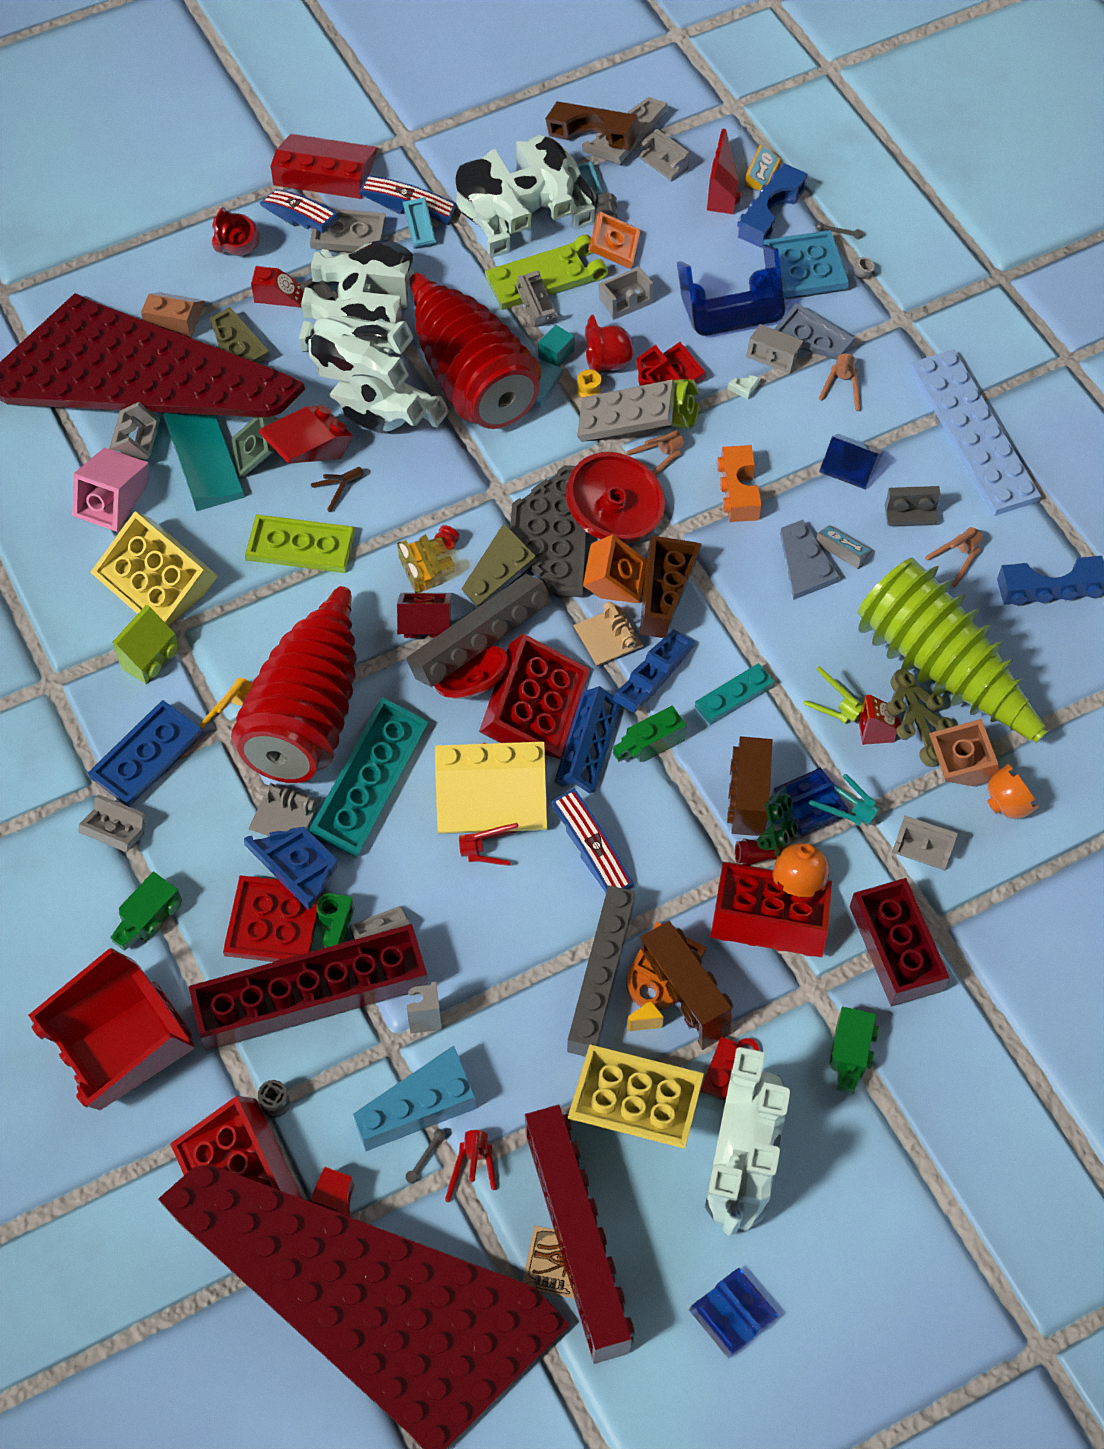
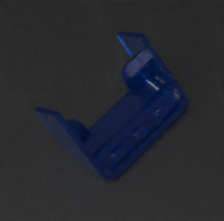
M768 244L763 245L765 269L752 273L749 278L750 291L706 299L702 286L693 283L691 266L682 261L677 262L681 298L692 328L696 333L702 336H709L759 326V324H769L783 318L785 303L779 251L777 248Z

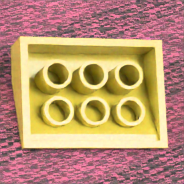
M136 511L90 572L137 614L145 605H148L168 626L200 600L218 577L215 572L155 521Z
M544 742L435 745L438 834L475 833L513 823H518L519 826L509 831L547 830Z
M589 1044L568 1119L685 1149L704 1073Z

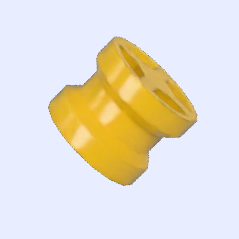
M589 369L578 374V396L582 398L601 393V376L598 372Z

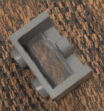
M640 267L598 284L599 299L610 311L613 320L654 303V283Z
M140 402L120 410L109 449L140 460H147L153 452L152 447L158 433L160 418Z

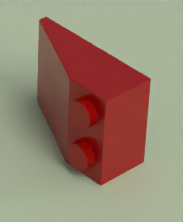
M324 405L306 406L262 427L259 431L288 464L342 459L353 437L346 429V426Z

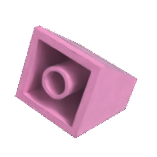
M104 447L73 473L72 516L117 532L148 484L149 462Z

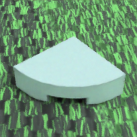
M756 376L740 379L734 378L728 383L727 390L749 399L760 384L761 378Z

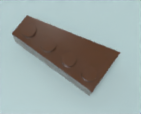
M651 535L646 554L640 635L659 638L666 637L696 564L702 543Z
M669 920L640 936L643 954L659 980L663 981L666 979L667 983H665V986L673 1003L680 1002L681 1011L685 1017L684 1021L688 1028H696L699 1033V1040L697 1042L701 1049L704 1050L718 1042L720 1037L725 1038L732 1034V1001L726 993L721 994L717 988L718 984L714 975L710 971L706 972L701 965L702 960L695 949L690 950L687 946V940L680 928L675 929Z

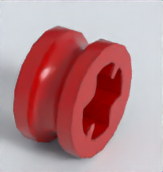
M442 525L434 539L441 547L452 550L456 546V542L459 541L460 534L454 528Z

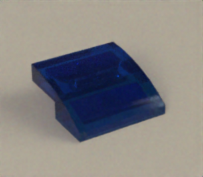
M821 767L773 788L774 794H776L783 787H787L788 795L791 796L793 802V820L798 825V833L801 837L843 819L809 805L810 800L849 813V808L835 793L834 783Z
M737 1268L718 1282L714 1289L689 1308L691 1314L728 1359L745 1347L779 1317L777 1312L740 1268Z

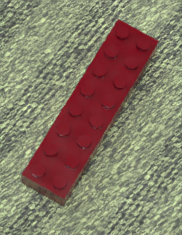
M409 924L188 986L200 1038L205 1051L408 994V991L413 987L428 985V977L413 925Z
M560 1104L526 1113L525 1134L593 1364L629 1354L631 1343H634L633 1336L635 1335V1330L631 1317L625 1318L624 1305H626L622 1288L621 1286L615 1287L614 1275H616V1268L612 1256L606 1257L605 1254L607 1239L603 1227L597 1228L596 1225L598 1224L596 1218L598 1210L594 1198L588 1199L587 1187H589V1181L585 1169L579 1170V1159L581 1157L576 1140L571 1142L570 1131L572 1127L570 1119H568V1113L562 1114Z

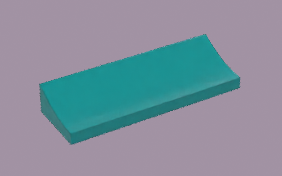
M162 412L196 512L244 498L242 487L216 415Z
M381 697L308 831L318 841L357 857L422 736L428 721Z

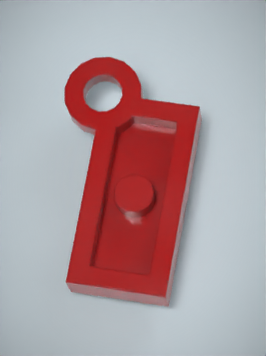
M720 1037L700 1092L726 1101L736 1049L748 1045L753 1050L759 1051L757 1042L751 1038H743L737 1043Z

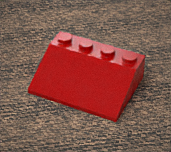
M290 134L276 149L270 165L273 185L362 199L359 191L366 176L370 174L378 149L375 146Z
M523 633L508 646L506 652L509 658L508 669L502 679L494 686L479 732L499 743L544 742L545 756L560 759L590 669Z
M728 862L722 863L710 938L822 958L828 933L832 881L828 880L823 892L819 890L815 892L814 896L798 897L783 891V885L779 882L777 884L774 882L773 870Z
M235 1096L170 1143L183 1175L197 1166L213 1165L303 1199L256 1098Z

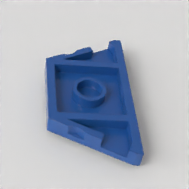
M305 827L292 828L288 831L269 832L270 837L253 840V836L245 837V846L308 910L313 907L338 867L337 858Z

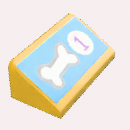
M762 144L759 145L745 179L746 187L760 191L763 185H768L773 172L780 163V158Z

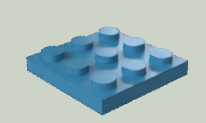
M831 230L763 241V249L780 299L848 289L849 281Z

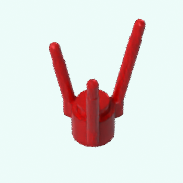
M518 823L478 833L459 835L461 857L468 856L469 862L479 861L510 866L511 862L509 860L480 856L478 854L484 851L483 840L515 833L516 831L509 830L518 828Z
M481 1130L465 1132L464 1142H461L459 1145V1154L447 1189L446 1202L451 1201L465 1154L466 1158L471 1160L470 1182H474L476 1178L477 1160H482L485 1155L490 1186L492 1190H496L492 1144L488 1143V1134Z

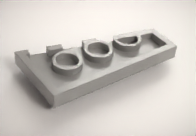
M648 97L628 111L630 114L638 115L641 132L630 150L609 147L607 136L599 132L596 134V139L592 142L587 140L582 144L583 152L621 164L668 111L667 103Z

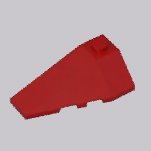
M721 129L710 174L707 211L734 215L735 205L740 206L742 192L738 191L739 180L726 129Z

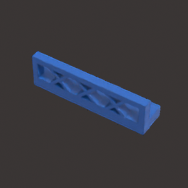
M601 686L582 692L554 780L561 787L574 783L589 794L595 792L621 707L620 704L613 701L614 696ZM604 700L612 705L607 716L603 707ZM599 721L604 731L601 738H599L596 729L597 722ZM591 744H594L597 753L596 759L593 761L589 752ZM584 767H587L590 776L588 782L581 778Z

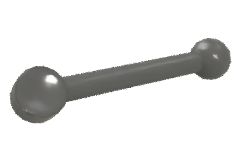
M818 222L815 225L818 231L831 230L832 232L853 235L855 239H861L863 236V231L860 229L852 231L827 226L822 222Z
M437 1129L434 1132L432 1142L414 1169L406 1173L405 1178L408 1183L413 1184L417 1181L419 1170L438 1141L444 1139L445 1132L442 1129Z

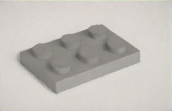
M331 209L338 213L339 220L324 233L313 228L310 247L311 249L354 252L365 243L382 240L386 214Z

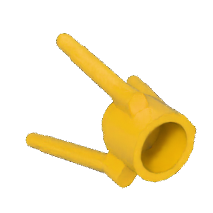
M237 678L226 695L198 726L203 729L217 712L221 713L230 702L239 706L243 705L246 694L251 690L252 683L247 679Z

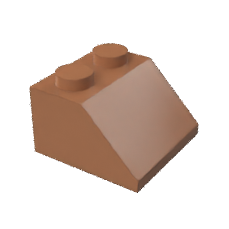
M162 292L148 294L141 310L142 319L192 338L204 308L205 300Z
M982 719L929 733L946 782L973 787L989 782L992 775L999 770L998 762Z

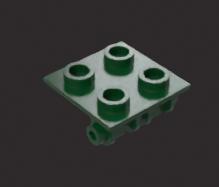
M783 787L765 803L770 827L757 839V844L761 849H775L776 856H779L782 850L791 845L798 836V825L792 816L793 802L791 796L788 795L787 787Z

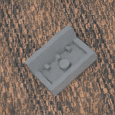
M97 795L94 799V809L79 823V833L127 853L144 835L145 814L102 795Z

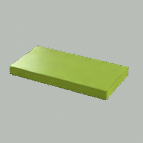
M256 514L245 558L246 561L346 573L355 535V527Z

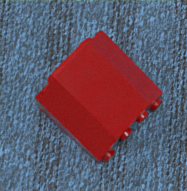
M113 948L105 951L28 1014L33 1022L31 1026L33 1032L42 1040L46 1038L55 1042L61 1050V1053H59L61 1060L68 1067H72L76 1073L74 1079L78 1084L76 1086L78 1090L76 1097L79 1102L86 1108L91 1107L100 1111L195 1048L194 1043L189 1038L192 1035L190 1029L161 987L155 981L151 983L135 960Z

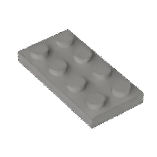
M673 380L582 397L577 437L582 442L671 425L675 383Z

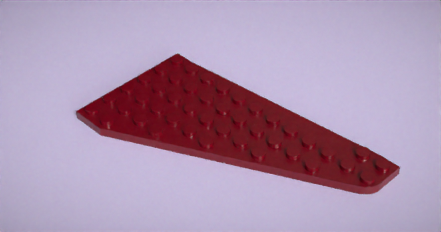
M74 293L0 361V401L11 405L122 410L140 402L151 412L273 417L285 411L305 390L303 382L285 373L98 304L77 293Z
M201 1165L191 1169L158 1198V1201L190 1235L207 1248L403 1428L421 1449H447L570 1325L536 1287L217 1166Z

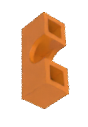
M752 445L722 447L721 457H717V471L722 472L720 491L725 492L726 496L723 498L724 513L728 512L729 522L756 521L760 519L762 505L758 485L747 486L740 483L743 480H753L755 463Z

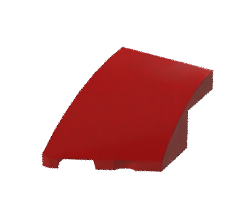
M678 342L664 353L661 352L657 345H654L636 358L640 386L681 379L694 380L697 384L707 378L706 372L681 342Z

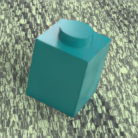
M555 324L538 342V358L559 367L574 352L575 336Z

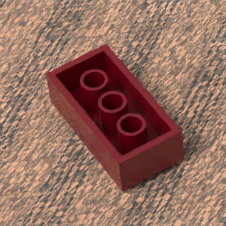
M907 878L854 892L849 907L890 1006L944 991L950 977Z

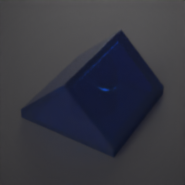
M836 434L830 440L819 472L866 489L884 451L841 434Z

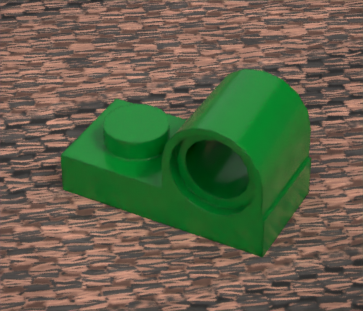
M332 893L322 895L317 901L316 909L321 925L328 928L324 934L323 945L330 947L344 943L355 909L353 897ZM327 909H337V911L333 914L325 913Z

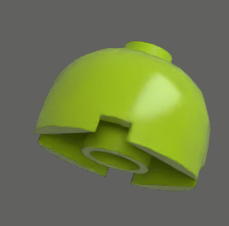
M674 380L673 382L676 385L672 424L670 426L676 428L693 427L699 411V403H695L694 396L699 395L697 384L694 380Z

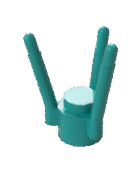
M844 774L843 778L862 797L859 800L833 782L829 783V786L855 805L851 811L855 816L813 800L809 801V805L848 819L858 826L862 822L868 826L880 809V807L875 805L877 801L869 797L848 774Z

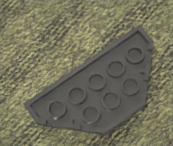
M564 465L557 470L555 476L549 480L545 479L531 489V493L522 500L519 498L512 503L510 530L537 558V561L528 569L537 578L542 580L557 596L582 597L586 531L575 521L566 502V485L575 466Z

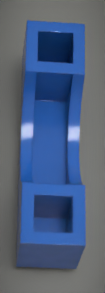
M783 163L778 171L775 170L768 185H763L758 198L751 201L746 214L740 216L737 222V227H739L738 238L763 248V241L769 239L774 231L775 217L769 210L779 204H795L806 189L808 173Z
M1101 555L1077 558L1070 573L1054 578L1038 574L1027 563L1002 565L997 582L1003 604L1045 603L1050 600H1072L1079 597L1095 598L1104 595L1103 557Z

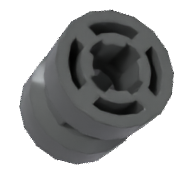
M606 192L597 195L594 204L596 209L595 219L599 211L617 219L616 196Z
M269 1080L260 1086L258 1100L263 1112L273 1118L284 1115L290 1107V1098L285 1085L277 1080Z

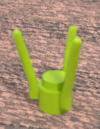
M818 666L816 670L845 698L838 707L842 712L838 713L807 700L803 704L835 717L844 724L848 720L855 723L860 717L863 703L853 697L841 684Z

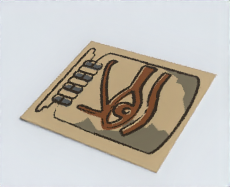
M534 1225L522 1282L536 1287L540 1292L574 1299L554 1229Z

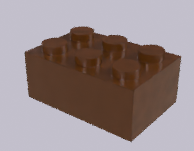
M740 736L738 746H733L730 763L731 782L729 783L728 793L730 801L727 812V823L732 824L731 834L760 836L765 832L768 820L765 803L770 799L773 739Z

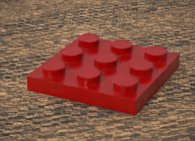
M240 875L223 949L224 956L276 962L311 952L318 917L316 909L318 899L313 907L308 910L279 880Z

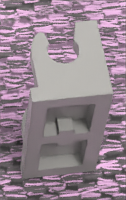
M654 130V133L641 143L646 148L639 153V158L668 180H674L688 169L690 152L660 130Z
M534 271L518 276L516 288L533 326L537 327L558 319L557 310L551 303L543 285L540 272Z
M759 324L750 337L746 357L790 374L800 356L797 354L802 348L804 341Z
M904 816L892 853L945 871L958 833Z
M431 982V985L411 988L408 994L412 996L420 994L423 996V1000L419 1003L413 1002L406 1005L410 1034L442 1030L437 983Z

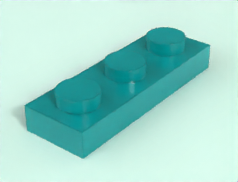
M758 663L696 700L695 707L706 721L712 725L774 687L775 681Z

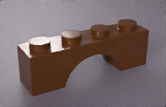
M556 101L545 118L550 137L569 140L579 133L596 131L607 136L609 147L630 150L641 133L638 115L559 101Z

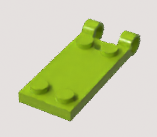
M584 234L577 237L573 243L485 270V277L501 309L504 310L523 304L516 288L517 278L520 275L539 271L548 295L604 279L608 275V269L602 259L593 260L584 268L579 256H587L592 253L588 251L591 237Z

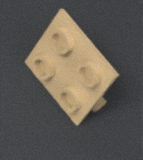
M608 602L604 605L605 610L603 613L573 625L596 666L643 647L642 642L622 609L617 604H613V602Z

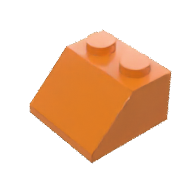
M610 535L591 544L583 586L601 599L639 603L645 575L646 559L616 536Z

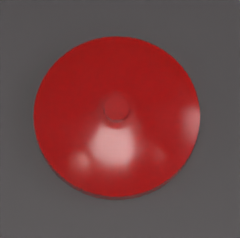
M600 452L584 458L575 466L566 485V502L571 515L586 532L600 540L614 535L625 544L640 541L654 531L663 516L665 499L658 479L643 463L625 454Z

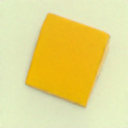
M650 1001L628 1016L627 1029L629 1031L661 1028L663 1027L664 1017Z

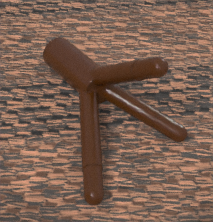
M357 467L342 475L324 474L323 478L327 480L311 483V487L340 482L327 509L328 512H332L345 485L363 476L364 473L361 467Z

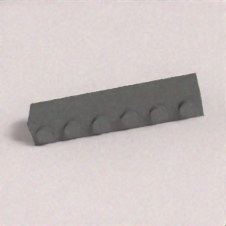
M528 574L523 575L406 657L415 679L433 687L550 604L552 601L544 582Z
M608 885L568 1036V1053L586 1057L589 1044L599 1046L634 908L636 891Z

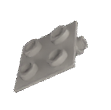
M273 783L269 785L264 784L261 791L264 797L248 830L270 837L269 832L288 831L298 827H305L307 829L320 803V799Z

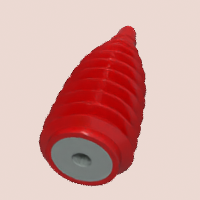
M414 273L409 279V286L413 293L416 307V332L419 336L420 347L424 352L426 362L431 367L434 377L438 380L439 386L446 393L447 399L454 406L457 414L464 420L477 423L487 429L503 428L521 419L532 408L539 394L541 378L539 362L535 357L531 356L530 351L522 345L519 338L512 334L508 326L503 324L498 316L491 313L485 305L478 303L471 296L464 295L459 290L449 289L442 285L438 286L435 281H431L424 274Z
M339 586L337 589H334L328 599L319 606L318 610L311 612L306 619L297 622L292 630L281 638L279 645L271 651L269 659L262 665L259 675L252 683L251 690L246 694L244 705L237 713L236 723L231 733L232 743L241 759L251 769L269 779L285 783L305 782L311 779L316 771L325 769L333 762L334 750L339 744V734L344 729V717L349 711L348 701L353 695L352 683L356 677L353 666L356 663L357 656L352 648L355 644V638L349 631L352 628V622L349 619L352 595L347 587Z

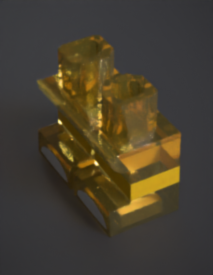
M425 534L420 537L419 541L408 544L407 540L397 543L398 558L414 593H421L444 584L443 577L455 572L454 563L450 556L439 560L436 557L446 553V547L441 537L428 540Z

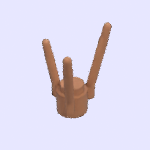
M845 353L838 356L836 365H833L831 368V373L821 391L819 400L824 399L835 375L841 379L852 377L855 410H860L857 380L858 369L855 368L856 359L853 355Z
M674 430L666 435L647 440L644 445L628 450L626 454L632 455L659 445L662 453L670 455L652 471L656 476L674 458L681 455L679 450L684 447V440L681 434Z
M969 527L965 532L927 555L925 559L930 560L949 548L954 549L957 547L963 553L970 552L952 583V586L956 587L974 557L981 551L978 546L983 542V536L976 528Z

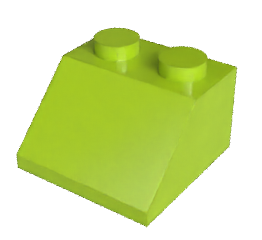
M145 605L112 641L121 669L145 684L159 674L161 667L168 659L175 656L179 648L175 633L148 605Z

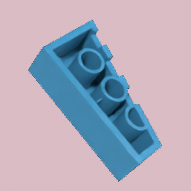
M453 1045L353 1113L366 1152L475 1110V1096Z

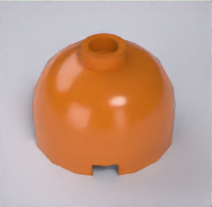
M1006 764L994 773L988 782L987 790L990 799L987 800V803L995 814L1001 812L1007 818L1022 819L1038 810L1039 806L1031 804L1035 798L1018 774L1014 776L1008 772L1013 768Z
M796 843L782 850L774 864L772 875L776 884L779 882L783 885V891L798 897H811L815 895L816 891L821 890L823 892L825 890L830 868L828 860L821 850L806 843Z

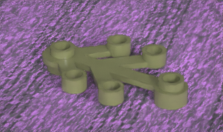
M898 669L894 672L890 681L891 687L895 692L892 700L887 703V709L893 716H898L905 711L906 706L903 699L904 697L906 698L908 706L901 725L896 729L897 735L902 740H908L914 736L915 728L913 723L915 721L925 746L919 752L920 759L926 766L933 767L939 762L929 737L930 730L926 721L935 727L937 731L953 727V722L948 717L940 719L931 712L938 710L944 705V700L940 694L930 695L916 684L912 673L905 669ZM917 698H919L920 700H922L923 702H925V703H926V706H927L931 711H929L927 708H925L923 705H921V704L918 702Z

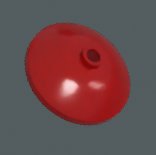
M491 645L434 685L440 695L452 699L471 698L481 695L490 690L505 675L509 666L508 655L501 647Z

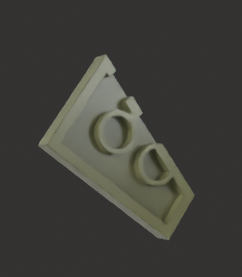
M231 307L210 318L219 349L258 364L270 358L269 350Z
M503 523L461 589L478 608L537 561V558Z

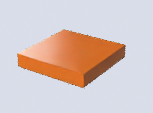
M599 211L595 219L588 251L630 269L634 263L641 230Z

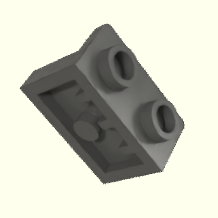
M939 486L889 488L884 505L887 524L889 526L937 524L936 508L940 498Z

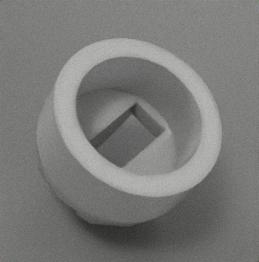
M860 257L854 265V273L859 278H866L874 270L873 262L866 257Z

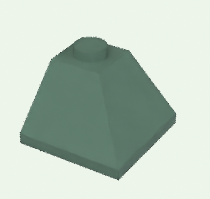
M274 416L255 417L231 438L238 478L242 479L276 451L259 431L262 427L279 420V418Z

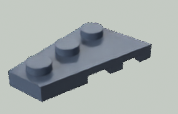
M798 303L792 307L774 328V330L803 340V346L800 350L835 359L839 355L845 354L854 344L855 340L851 335Z
M804 520L781 528L780 537L788 566L789 581H791L793 600L838 583L839 575Z

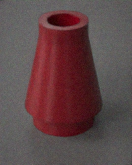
M743 838L742 841H737L735 844V860L744 866L776 860L777 858L775 849L763 850L755 840Z

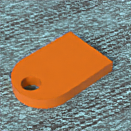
M656 922L655 925H654V927H653V929L657 928L658 926H660V925H662V924L659 923V922ZM686 937L687 946L690 950L695 949L702 959L706 952V947ZM640 949L627 972V992L632 1001L640 1007L651 1001L658 1010L666 1009L674 1004L665 986L667 981L666 979L663 981L659 980ZM643 988H651L655 991L656 996L652 999H644L640 995V991Z

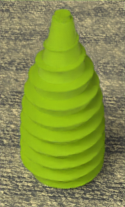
M913 557L897 565L870 591L857 611V614L861 617L858 631L866 633L875 630L872 644L880 646L888 642L890 644L886 655L888 659H894L901 655L905 657L901 669L907 671L914 668L920 669L917 677L918 684H923L930 680L936 681L933 695H941L949 691L953 693L951 706H957L966 702L971 705L970 715L983 712L991 716V722L999 721L1010 727L1011 731L1014 730L1027 740H1033L1035 743H1038L1048 733L1044 729L1046 726L1028 701L1029 698L1025 697L1018 684L1022 678L1014 679L1009 670L1013 659L1002 661L998 651L1003 641L991 644L986 637L992 624L978 628L974 619L979 608L967 613L964 611L961 605L966 594L952 598L948 593L953 580L951 579L941 584L935 580L939 566L925 570Z

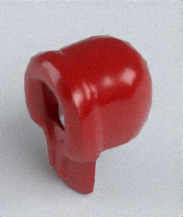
M222 207L213 219L214 236L212 237V246L216 252L220 254L228 252L236 256H244L253 252L260 241L259 229L257 224L248 216L241 213H231Z
M594 314L590 315L587 326H585V337L588 346L586 360L589 369L600 373L602 371H618L629 365L634 355L633 341L629 333L620 326L600 327L597 325Z

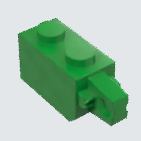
M673 705L627 728L626 735L621 738V742L613 746V755L618 762L631 756L637 758L639 762H645L685 741L687 725Z
M153 871L119 907L121 923L110 937L112 942L125 951L137 940L141 939L145 942L150 936L157 934L165 919L169 915H174L180 908L182 898L179 890Z
M841 1007L829 1061L833 1071L837 1072V1090L854 1094L859 1078L863 1077L865 1069H871L874 1052L869 1051L871 1042H876L879 1025L874 1024L876 1014Z

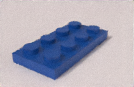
M162 700L88 772L89 778L124 805L130 807L203 734L202 728Z

